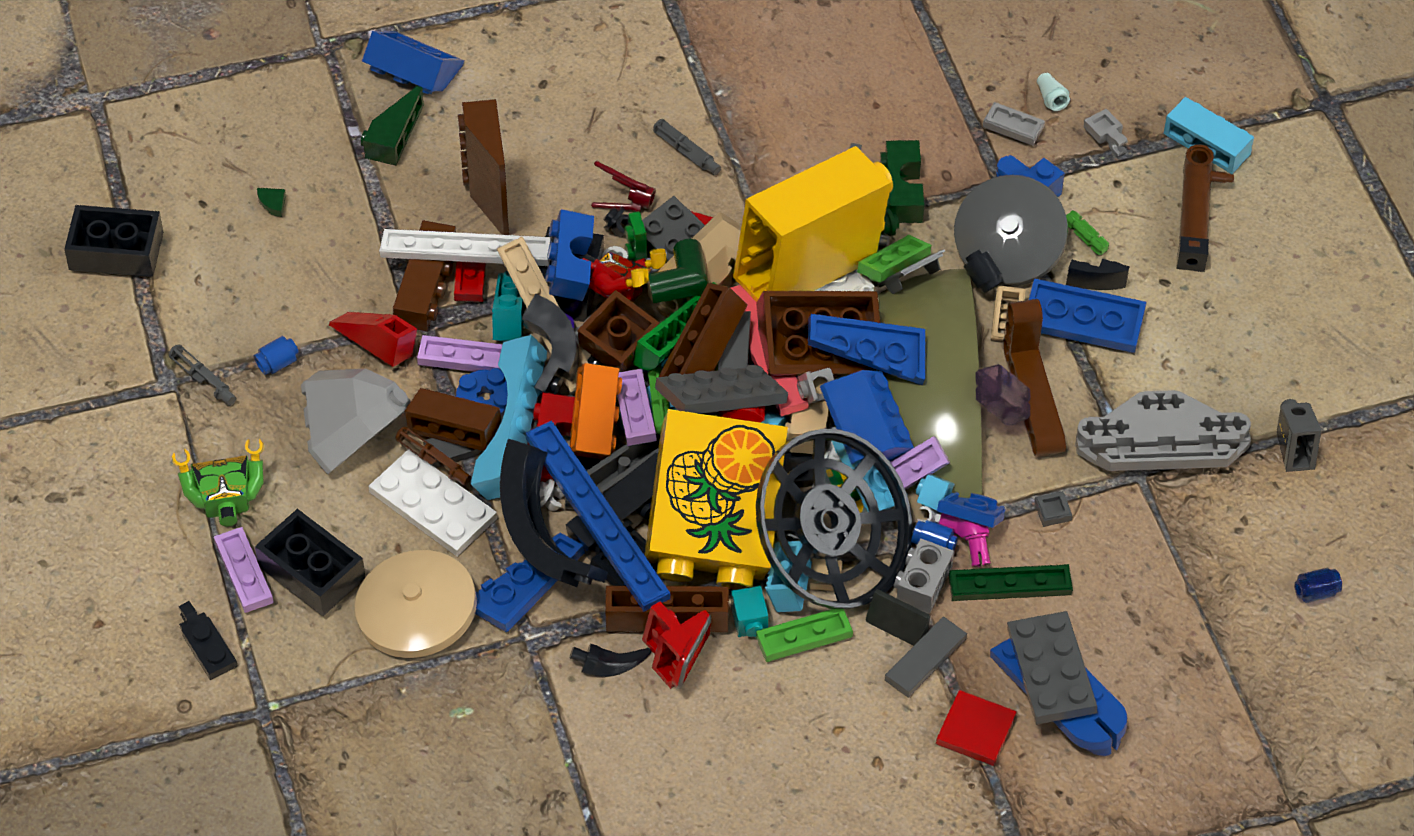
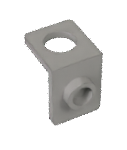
M830 368L812 373L808 371L798 376V392L802 399L807 398L808 404L825 400L823 394L816 393L813 380L817 377H823L827 382L833 381L834 377Z

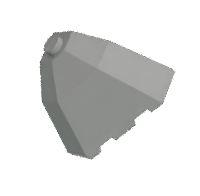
M368 369L318 371L301 384V391L303 395H306L307 406L304 408L305 426L310 429L311 439L307 442L308 452L323 470L329 474L360 447L399 418L410 404V399L394 381Z

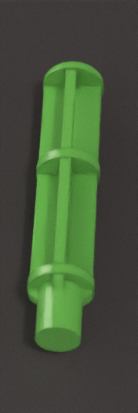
M661 364L648 372L654 427L659 435H661L662 422L669 409V401L655 389L656 378L659 377L662 371Z

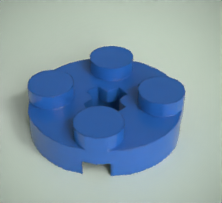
M501 369L478 370L465 374L460 378L456 397L499 407L501 416L504 415L508 391L507 382ZM482 393L491 394L489 400H484L483 397L478 396Z

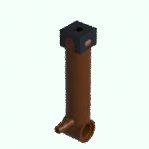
M1201 144L1188 148L1185 156L1176 269L1205 272L1209 247L1208 226L1211 182L1232 183L1234 182V174L1212 171L1213 152L1210 148Z

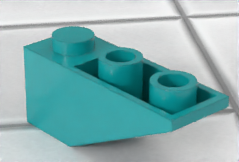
M505 271L504 273H498L492 308L493 340L509 341L520 338L523 335L524 323L522 316L525 313V304L508 271Z

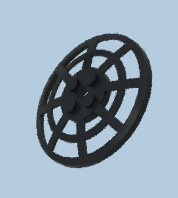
M823 428L805 432L790 439L776 451L762 473L757 490L755 508L756 524L761 545L769 563L779 578L801 598L829 609H850L866 605L872 601L876 589L886 593L894 585L899 571H903L905 567L906 557L911 548L913 531L908 496L901 478L890 461L867 440L854 433L840 429ZM825 440L846 444L865 457L855 469L840 461L824 458ZM813 441V459L797 465L787 474L779 463L780 458L793 447L804 442ZM873 465L888 485L895 509L879 511L874 494L863 479ZM825 468L835 470L847 477L841 487L825 484ZM813 469L814 487L803 493L794 483V480L803 472ZM773 473L779 483H781V486L775 498L774 519H765L766 489L770 475ZM855 487L859 489L864 497L869 512L859 513L855 501L850 496ZM786 492L796 502L794 518H782V505ZM825 513L831 518V528L826 527L824 524L823 516ZM897 521V546L890 566H887L875 557L881 538V523ZM871 524L870 540L867 550H865L856 542L860 535L861 525ZM796 530L797 536L803 544L797 556L790 548L784 531ZM767 531H776L780 546L788 560L792 563L788 574L774 553ZM849 552L859 562L852 569L840 574L836 556ZM812 553L825 558L828 574L819 573L806 566ZM868 567L883 577L867 593L857 598L849 599L843 582L858 577ZM803 573L815 581L832 584L837 601L821 599L808 593L798 585L801 574Z

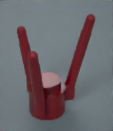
M599 161L594 162L596 167L613 175V180L631 188L628 200L632 201V204L592 202L591 206L593 208L612 209L615 207L619 209L622 206L625 210L641 212L642 208L650 209L656 194L655 188L640 183Z

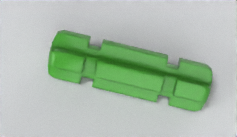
M1072 210L1066 215L1068 227L1071 230L1075 229L1073 232L1088 246L1092 245L1091 249L1097 255L1107 252L1109 242L1103 236L1099 237L1100 233L1085 219L1081 220L1083 217L1077 211Z

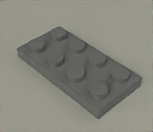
M747 365L745 368L736 369L722 368L721 370L710 372L699 370L692 374L683 375L673 373L669 376L657 377L655 389L678 411L698 414L787 403L788 392L769 376L762 367L757 365Z
M1063 611L1007 622V630L1036 725L1096 714L1097 703L1068 612Z

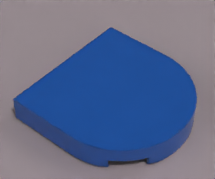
M959 492L951 493L940 500L937 507L938 512L991 528L1003 521L1006 509L1004 506L998 507L997 500L974 493H971L970 498L959 497Z

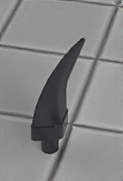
M590 643L587 651L573 647L569 658L583 663L582 673L598 677H610L620 675L635 668L648 657L652 650L645 648L627 653H615Z

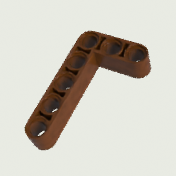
M1039 299L1008 303L1003 339L1005 359L1035 457L1064 453L1066 451L1064 431L1039 352L1043 322Z

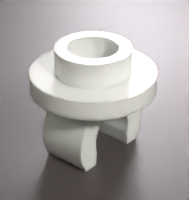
M549 479L546 482H540V505L542 507L545 504L549 510L557 511L562 504L557 502L553 496L561 499L564 494L558 486L554 487L555 481Z

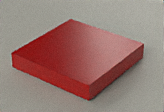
M959 690L937 736L936 744L994 766L1016 718L1017 711Z

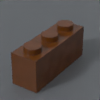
M424 388L418 390L405 409L407 427L415 434L481 451L487 448L502 422L499 407Z

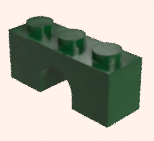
M919 140L886 141L885 152H880V163L888 169L893 181V189L889 193L886 209L889 208L892 213L895 212L897 214L899 223H923V183L914 184L906 182V180L920 179Z

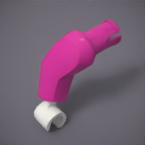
M927 506L920 507V509L928 510L929 518L927 520L954 529L955 534L968 541L972 567H980L978 554H981L983 566L991 564L986 541L990 534L988 526L944 513L938 514L937 510Z

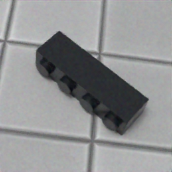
M654 453L603 494L629 533L643 520L650 518L657 453ZM578 515L565 524L568 537L583 545L584 555L590 561L592 557L602 551Z

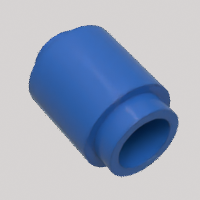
M281 336L259 348L258 353L254 354L253 357L264 375L270 372L274 374L297 361L296 354L299 351L291 338L286 339L284 336Z
M919 520L915 526L911 543L918 545L920 539H924L955 550L958 537L954 536V529L929 520L925 522Z

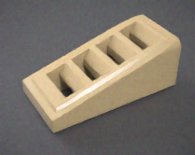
M997 285L991 340L1003 342L1004 334L998 333V328L1005 329V323H999V319L1006 320L1007 314L1000 313V310L1007 311L1008 305L1001 304V301H1024L1026 289Z

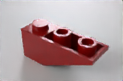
M347 312L329 322V326L392 367L412 357L417 328L397 315Z

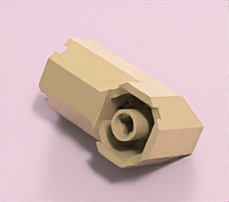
M721 212L713 217L692 239L699 241L702 246L709 283L715 282L717 285L731 288L740 285L733 278L742 225ZM674 256L657 272L676 269ZM648 282V296L653 301L650 282ZM694 296L659 302L660 305L657 309L663 316L668 318Z

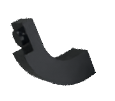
M535 293L522 316V321L526 329L541 335L552 345L550 360L534 387L537 396L542 399L543 392L557 394L563 382L562 377L573 381L579 364V346L572 324L566 314L552 301Z

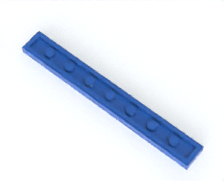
M549 421L526 432V440L530 445L548 452L544 466L643 612L649 610L651 606L660 601L663 603L669 600V590L554 423Z

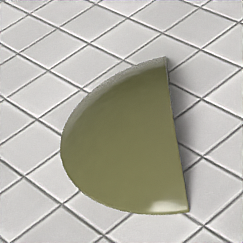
M965 268L941 270L933 274L926 273L902 281L903 289L894 294L888 289L878 294L880 323L925 329V381L923 385H919L885 373L884 376L888 381V387L893 399L899 407V413L905 427L909 431L914 448L934 436L939 441L950 461L948 465L931 475L954 483L955 485L951 493L959 492V497L970 498L971 493L982 495L980 374L975 307L970 276ZM835 376V380L844 376ZM919 482L909 487L907 490L916 493V489Z

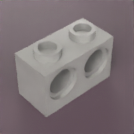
M920 539L916 549L910 548L905 561V565H907L905 571H899L895 579L894 588L897 589V599L921 611L931 613L949 575V570L952 569L954 550Z

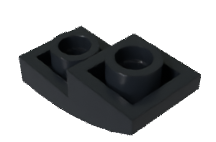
M1072 259L1068 267L1066 285L1090 290L1123 289L1127 285L1130 266L1102 259L1100 266L1097 267L1087 262Z

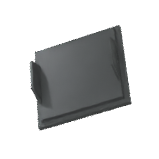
M943 249L891 275L886 280L874 284V286L879 285V287L885 285L892 294L902 290L900 277L922 266L929 274L941 270L938 258L943 256L942 253L945 250Z

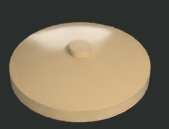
M431 550L408 551L381 562L365 577L356 595L355 616L365 639L379 651L402 658L423 657L449 647L466 632L476 612L477 595L469 572L453 557Z

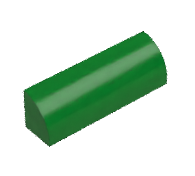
M701 295L694 296L637 341L633 361L635 366L644 370H652L670 356Z

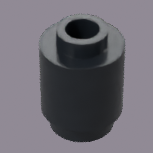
M979 249L965 258L968 263L963 267L977 289L981 288L984 294L1003 282L1000 277L1002 273L988 251L982 253Z

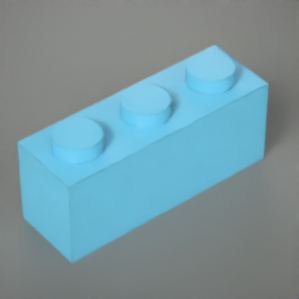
M1184 97L1166 116L1163 133L1186 148L1200 144L1207 146L1213 152V164L1230 174H1233L1251 155L1254 136L1250 135L1247 131L1238 128L1223 117L1214 114L1201 104L1187 97Z

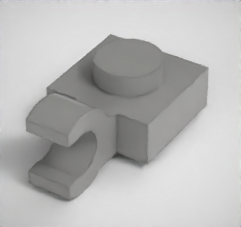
M1107 109L1084 120V128L1099 144L1107 141L1115 156L1118 157L1127 152L1126 148L1123 147L1124 144L1128 143L1127 138L1122 134L1123 125Z

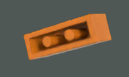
M584 363L578 368L570 448L576 456L604 460L615 450L616 435H612L613 424L617 423L619 417V407L615 406L616 395L620 394L622 388V378L618 377L619 368Z

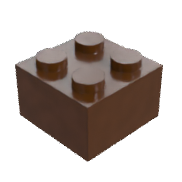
M615 290L577 330L579 346L605 366L619 368V372L630 371L635 367L633 361L637 341L659 325L660 322Z

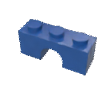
M561 209L557 220L552 219L549 236L553 237V242H550L547 259L551 260V265H548L545 281L550 283V295L583 301L590 285L591 261L579 259L573 253L587 254L593 239L594 216Z

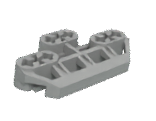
M1180 391L1139 392L1104 417L1082 419L1078 424L1075 447L1078 455L1108 471L1228 467L1249 449L1251 443V422L1242 413H1221Z

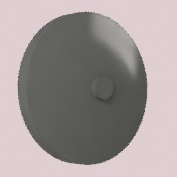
M1004 175L981 183L966 196L955 218L954 238L958 253L964 264L968 263L965 258L979 249L982 253L988 251L1002 273L1000 277L1003 282L999 286H1021L1033 282L1034 278L1040 279L1058 263L1067 244L1068 223L1062 203L1046 185L1026 176Z

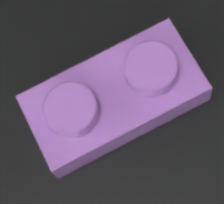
M933 436L890 463L901 478L906 490L918 483L922 478H926L927 474L931 475L948 465L950 461L937 438Z

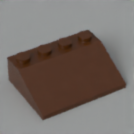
M492 99L462 102L463 114H458L459 132L464 131L459 133L460 149H466V151H460L462 168L467 167V169H462L463 186L469 185L470 197L502 235H509L505 161L497 101Z
M877 291L762 292L756 303L758 331L769 376H800L808 371L812 373L826 368L832 370L833 376H847L862 370L880 371L808 345V319L811 314L880 323Z

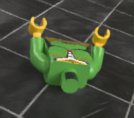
M247 439L245 442V449L251 454V460H248L247 455L191 464L192 469L188 468L190 453L186 449H184L186 461L183 463L175 459V453L173 452L172 462L180 469L178 477L184 496L196 508L204 509L207 517H219V522L222 526L235 525L237 523V514L249 510V501L256 498L264 482L263 460L260 459V454L264 451L262 440L259 439L260 447L257 451L250 450V439Z

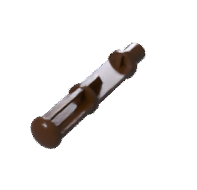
M402 427L397 431L395 440L430 465L439 463L449 471L448 478L450 480H457L464 486L470 482L471 476L463 471V467L422 439L408 427ZM408 433H412L420 440L425 442L426 445L422 446L420 443H418L413 438L408 436ZM405 439L419 449L420 453L418 454L402 441Z

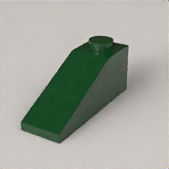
M416 86L373 119L369 129L364 130L361 137V146L364 147L365 159L397 166L424 106L422 87Z

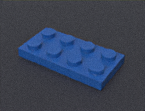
M1034 278L1029 300L1039 299L1043 315L1041 334L1135 353L1147 302Z

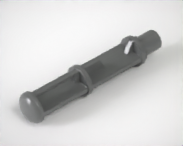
M659 119L654 124V133L658 134L676 150L697 164L702 170H708L713 175H717L721 171V166L714 161L713 156L709 155L687 136L666 122L665 119Z
M177 344L170 349V359L175 361L199 384L205 381L215 389L214 397L217 400L221 399L228 406L235 403L236 396L229 391V386L223 383L182 345ZM183 350L198 363L193 364L182 354ZM179 357L191 368L190 371L186 370L175 359Z

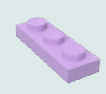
M422 335L417 362L418 365L473 372L494 368L500 369L498 362L503 344Z
M642 369L619 372L618 377L622 378V388L620 394L617 395L627 446L657 441Z
M243 527L214 536L215 545L244 612L247 613L274 603L272 594Z

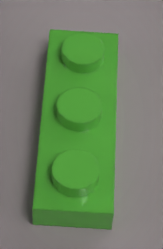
M907 235L877 253L859 261L857 272L867 276L871 281L882 282L891 275L929 256L932 245Z
M831 609L756 631V639L766 662L853 636V630L844 609Z

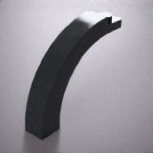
M508 439L501 465L500 500L506 527L519 552L537 570L574 587H578L579 582L591 585L593 580L605 583L608 571L567 556L555 544L545 526L540 505V482L548 452L529 444Z

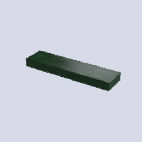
M1069 564L949 570L948 575L951 601L1072 595L1073 591Z

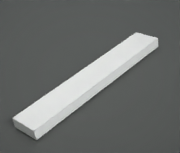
M384 229L379 252L382 258L504 264L497 248L522 236ZM523 236L537 265H550L547 253L553 238Z

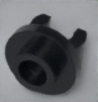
M622 206L618 210L613 207L603 219L606 222L604 228L608 230L612 226L613 233L620 238L625 235V230L621 223L625 226L629 225L628 215L623 214L625 208Z

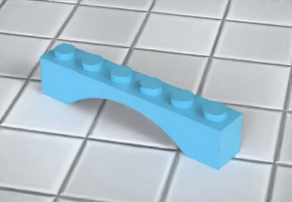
M532 335L505 341L502 345L498 366L502 370L507 382L508 396L506 409L495 436L476 460L471 485L487 500L500 498V473L507 440L511 439L525 444L528 443L526 432L531 430L535 403H537L538 397L534 387L544 370L547 358V350Z

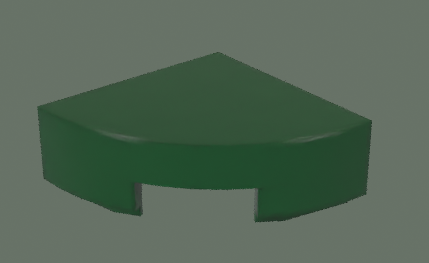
M257 188L260 205L268 210L271 215L282 217L286 198L285 189Z

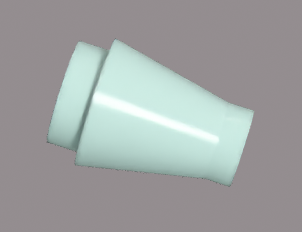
M1050 73L1041 74L1037 78V84L1045 106L1053 111L1063 110L1070 102L1068 89L1055 80Z

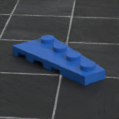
M816 314L810 315L808 319L809 346L923 385L925 381V329Z
M561 532L552 538L555 544L574 560H578L585 553L582 544ZM527 560L521 563H513L506 568L507 572L494 581L490 578L481 584L482 589L476 592L477 607L475 614L505 632H508L558 581L537 570Z

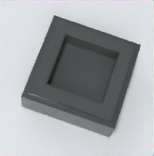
M1063 491L1035 497L1034 504L1043 527L1072 521V513Z

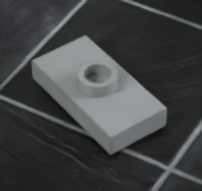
M996 102L993 103L983 121L984 128L1034 146L1045 124V121Z

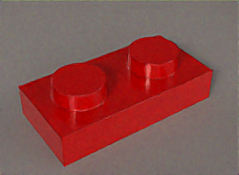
M457 261L454 301L483 302L486 263Z

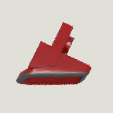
M660 601L650 608L642 641L655 654L652 664L653 670L670 689L673 687L680 689L710 636L711 615L707 610H703L680 624L675 613L667 609Z

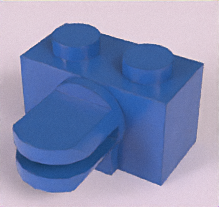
M1012 155L1005 156L998 161L996 177L1004 175L1030 177L1046 185L1057 197L1062 194L1065 173L1047 159H1041L1031 168H1028Z

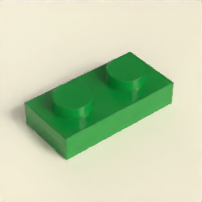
M640 212L629 213V225L624 226L628 242L625 244L628 259L633 260V262L642 258L647 259V233Z

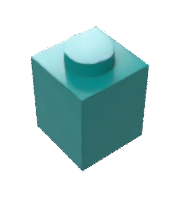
M761 586L732 590L731 610L738 637H756V631L768 628L769 619Z

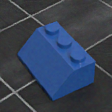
M372 31L362 62L371 65L370 70L379 74L388 72L394 75L393 79L403 84L414 83L422 87L423 93L432 94L433 91H444L465 61L396 31Z
M862 370L820 386L837 429L854 433L867 440L880 450L890 462L914 448L909 431L903 423L899 407L893 399L888 387V381L882 371ZM843 444L851 464H859L865 456Z

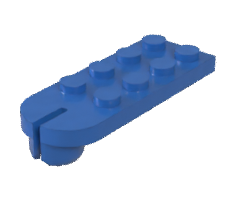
M1009 638L990 649V657L1026 693ZM1085 667L1097 703V713L1053 722L1077 746L1088 749L1091 753L1098 756H1108L1111 754V744L1115 750H1118L1121 738L1127 729V712L1124 706Z

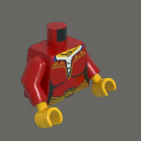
M659 248L650 251L651 260L642 258L633 262L612 252L606 253L600 260L585 254L582 260L591 261L590 275L592 276L589 285L590 289L606 298L617 290L631 302H634L641 295L645 284L649 282L648 274L652 270L650 268L661 269L665 265L667 257L665 249Z

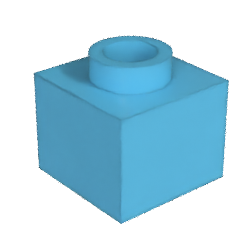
M927 474L926 479L922 478L917 486L916 495L919 496L917 503L937 510L938 502L951 494L955 484L935 475Z

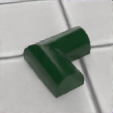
M691 238L680 240L673 247L676 269L648 274L653 303L686 298L703 293L709 280L702 246L699 241Z

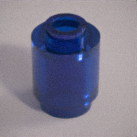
M1326 567L1299 574L1294 588L1298 598H1302L1305 603L1334 597L1336 593L1341 592L1342 579L1336 569Z

